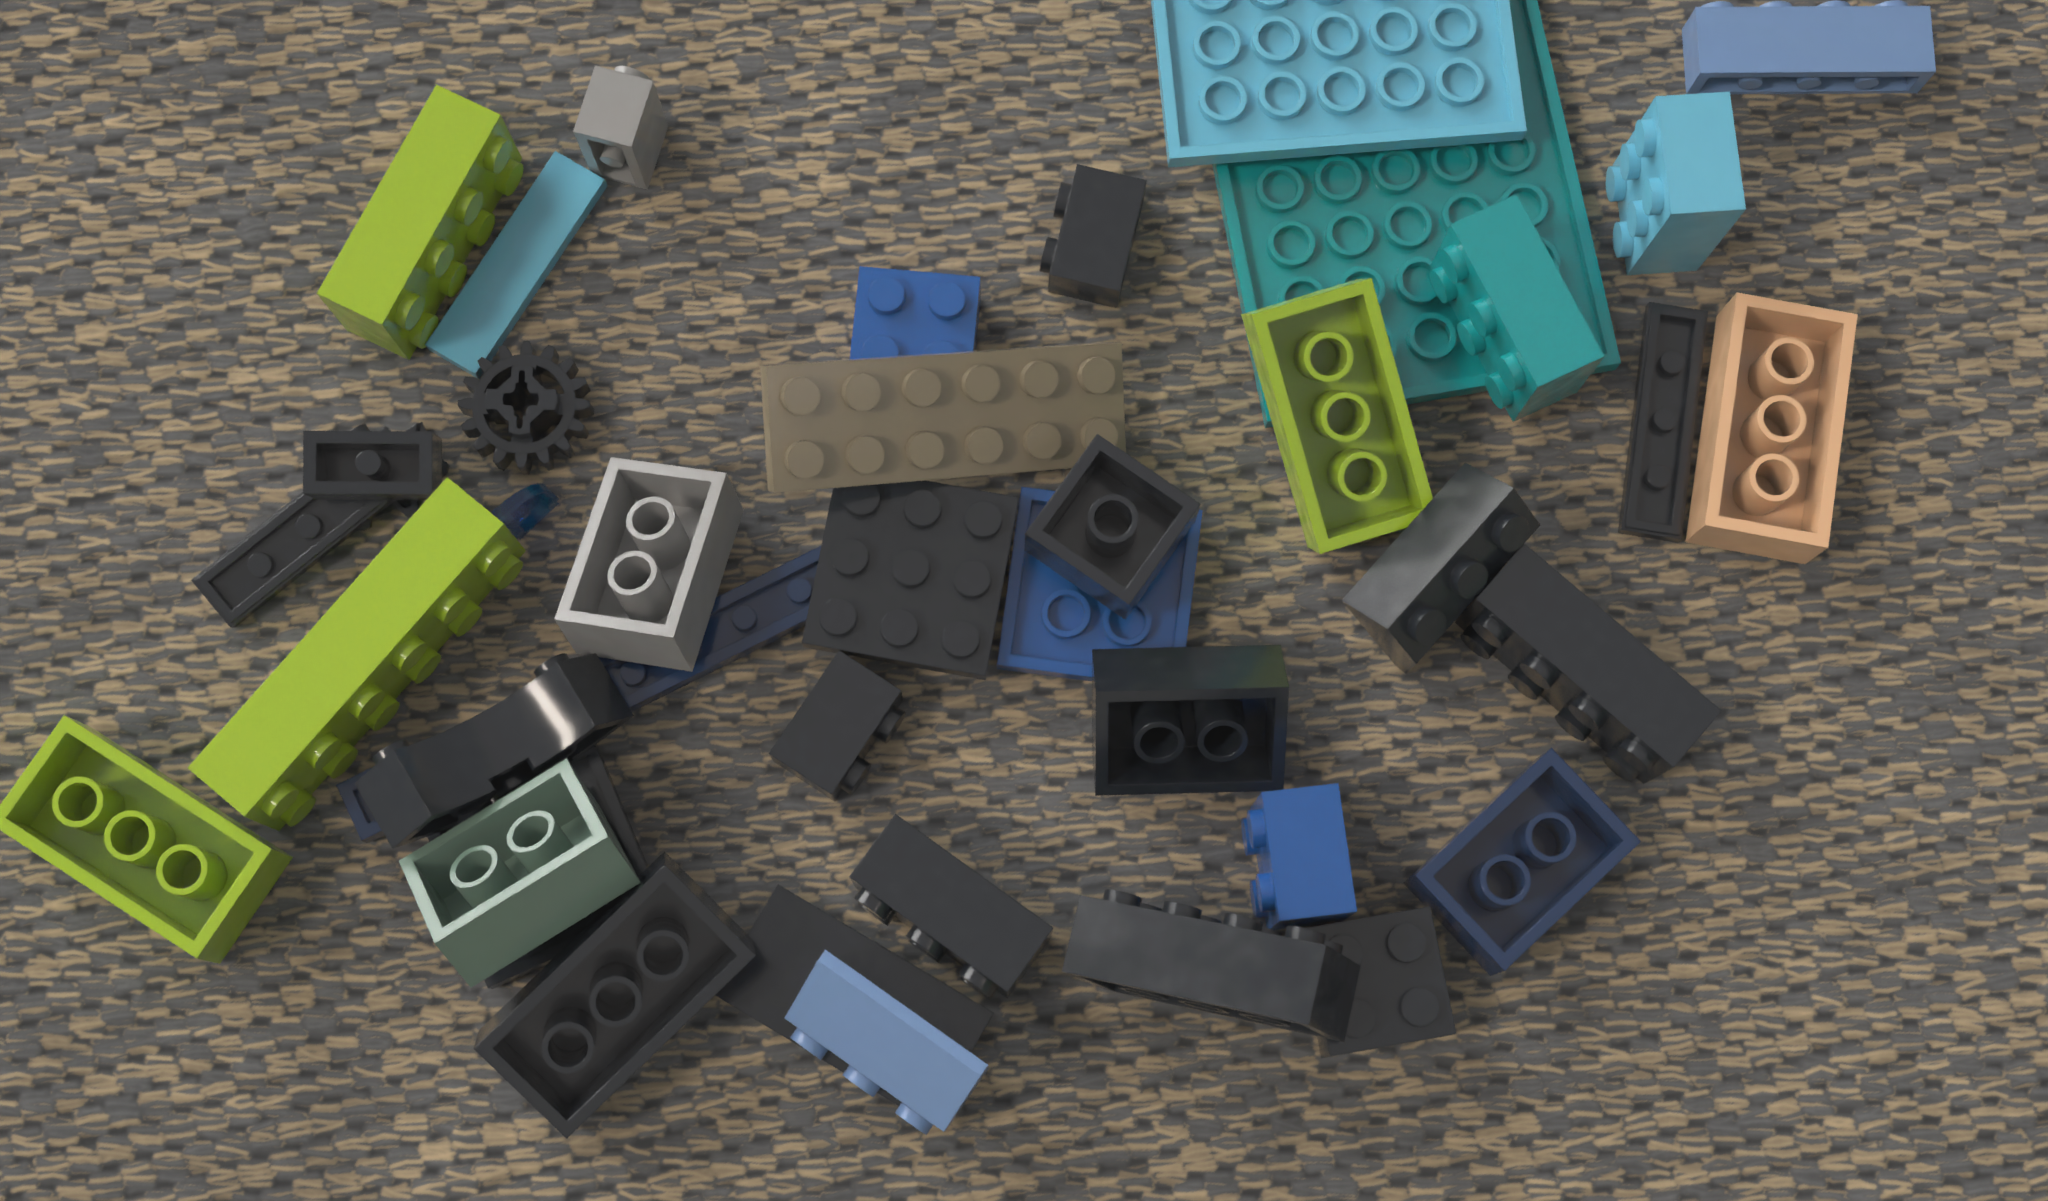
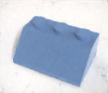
M826 949L816 962L785 1016L787 1021L797 1027L790 1037L793 1041L820 1060L830 1050L849 1064L843 1073L845 1078L872 1097L876 1095L880 1088L886 1090L902 1102L895 1113L925 1135L928 1134L933 1125L943 1132L947 1130L989 1069L988 1064Z

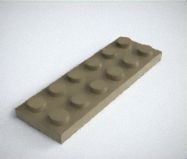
M1121 342L760 365L768 491L773 493L1073 468L1097 434L1126 453Z

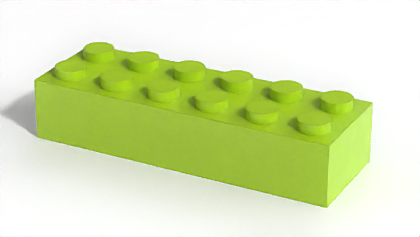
M447 477L187 768L244 817L277 831H280L285 824L290 827L295 826L308 815L315 805L316 798L311 794L328 775L332 779L339 777L354 762L358 755V750L354 746L370 728L374 731L380 730L394 717L400 706L396 698L411 681H414L416 684L421 683L432 674L441 660V655L437 651L454 633L457 637H460L475 625L482 614V608L478 605L494 587L498 590L506 588L517 577L523 567V562L519 558L526 550L502 521Z

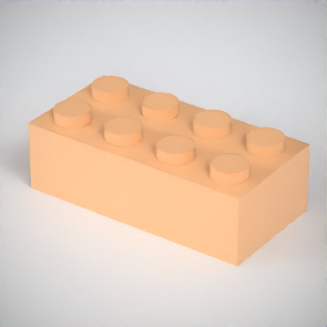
M1738 292L1716 316L1685 542L1801 564L1808 563L1829 547L1858 314Z

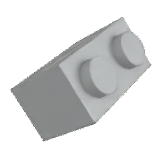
M595 65L573 133L590 171L602 178L648 190L668 129V123L654 81L650 80L643 72L631 67L617 66L614 70Z

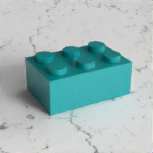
M1518 194L1450 224L1430 265L1432 270L1429 272V277L1433 290L1439 300L1444 304L1449 302L1459 320L1457 331L1465 350L1471 356L1477 354L1488 374L1485 376V385L1494 404L1499 409L1505 407L1512 422L1577 393L1605 355Z

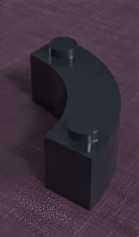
M566 653L556 655L535 669L534 674L536 678L482 713L422 741L409 745L407 740H400L376 753L372 758L375 766L362 776L355 785L392 849L428 837L458 824L459 816L479 808L489 800L493 804L536 777L535 773L547 770L569 756L572 759L577 758L634 716L597 654L593 653L571 659Z

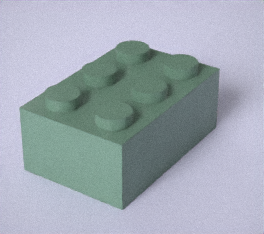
M567 758L399 860L435 945L471 988L641 883L599 804Z

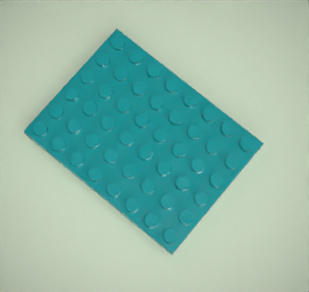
M1509 0L1527 128L1522 140L1212 164L1242 314L1356 279L1372 278L1407 405L1486 392L1485 376L1488 374L1477 354L1471 356L1462 345L1457 331L1459 320L1450 303H1442L1435 294L1429 277V272L1432 270L1430 265L1450 224L1518 194L1605 355L1592 374L1613 371L1621 364V359L1537 0ZM1248 341L1265 428L1273 427Z

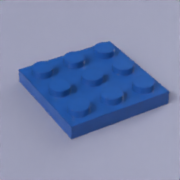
M1021 487L997 669L1092 682V649L1186 647L1203 510H1199L1196 521L1125 620L1024 551L1026 531L1055 491Z

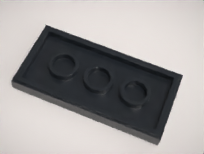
M779 884L748 933L753 939L756 956L715 995L797 1044L790 1038L797 1027L787 1021L785 1016L816 962L826 949L969 1052L973 1051L994 1015V1012ZM830 1050L822 1058L823 1061L843 1073L849 1066L848 1063ZM880 1088L877 1092L898 1106L902 1103L883 1088Z

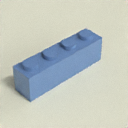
M1900 0L1885 1L1875 6H1850L1846 1H1828L1818 6H1792L1791 3L1786 1H1772L1764 3L1759 7H1734L1730 2L1715 1L1704 4L1701 7H1695L1682 28L1686 94L1729 91L1730 94L1918 93L1936 72L1930 6H1908L1907 2Z

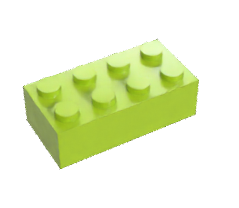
M439 85L434 87L317 292V295L347 331L410 360L417 347L421 349L426 347V342L438 326V317L435 314L446 295L449 297L455 296L464 283L467 274V266L464 262L474 244L477 246L484 245L493 231L495 215L492 212L502 194L506 196L513 194L523 175L524 167L520 163L522 157L502 116Z
M1372 278L1356 279L1241 314L1307 547L1322 554L1407 528L1433 499Z
M65 715L0 804V831L196 959L218 964L223 961L293 858L100 732Z

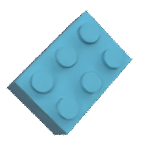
M1730 91L1655 96L1642 119L1637 120L1635 130L1627 143L1622 144L1620 154L1613 163V166L1608 167L1606 172V193L1610 202H1618L1620 222H1616L1613 228V249L1617 258L1625 257L1627 275L1697 271L1746 210Z

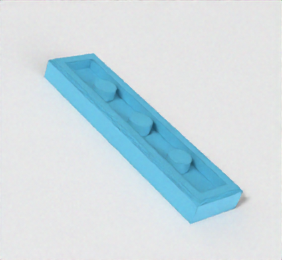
M555 151L426 342V347L431 352L480 379L484 372L480 368L478 360L483 357L490 362L499 350V346L504 343L607 188L606 180Z

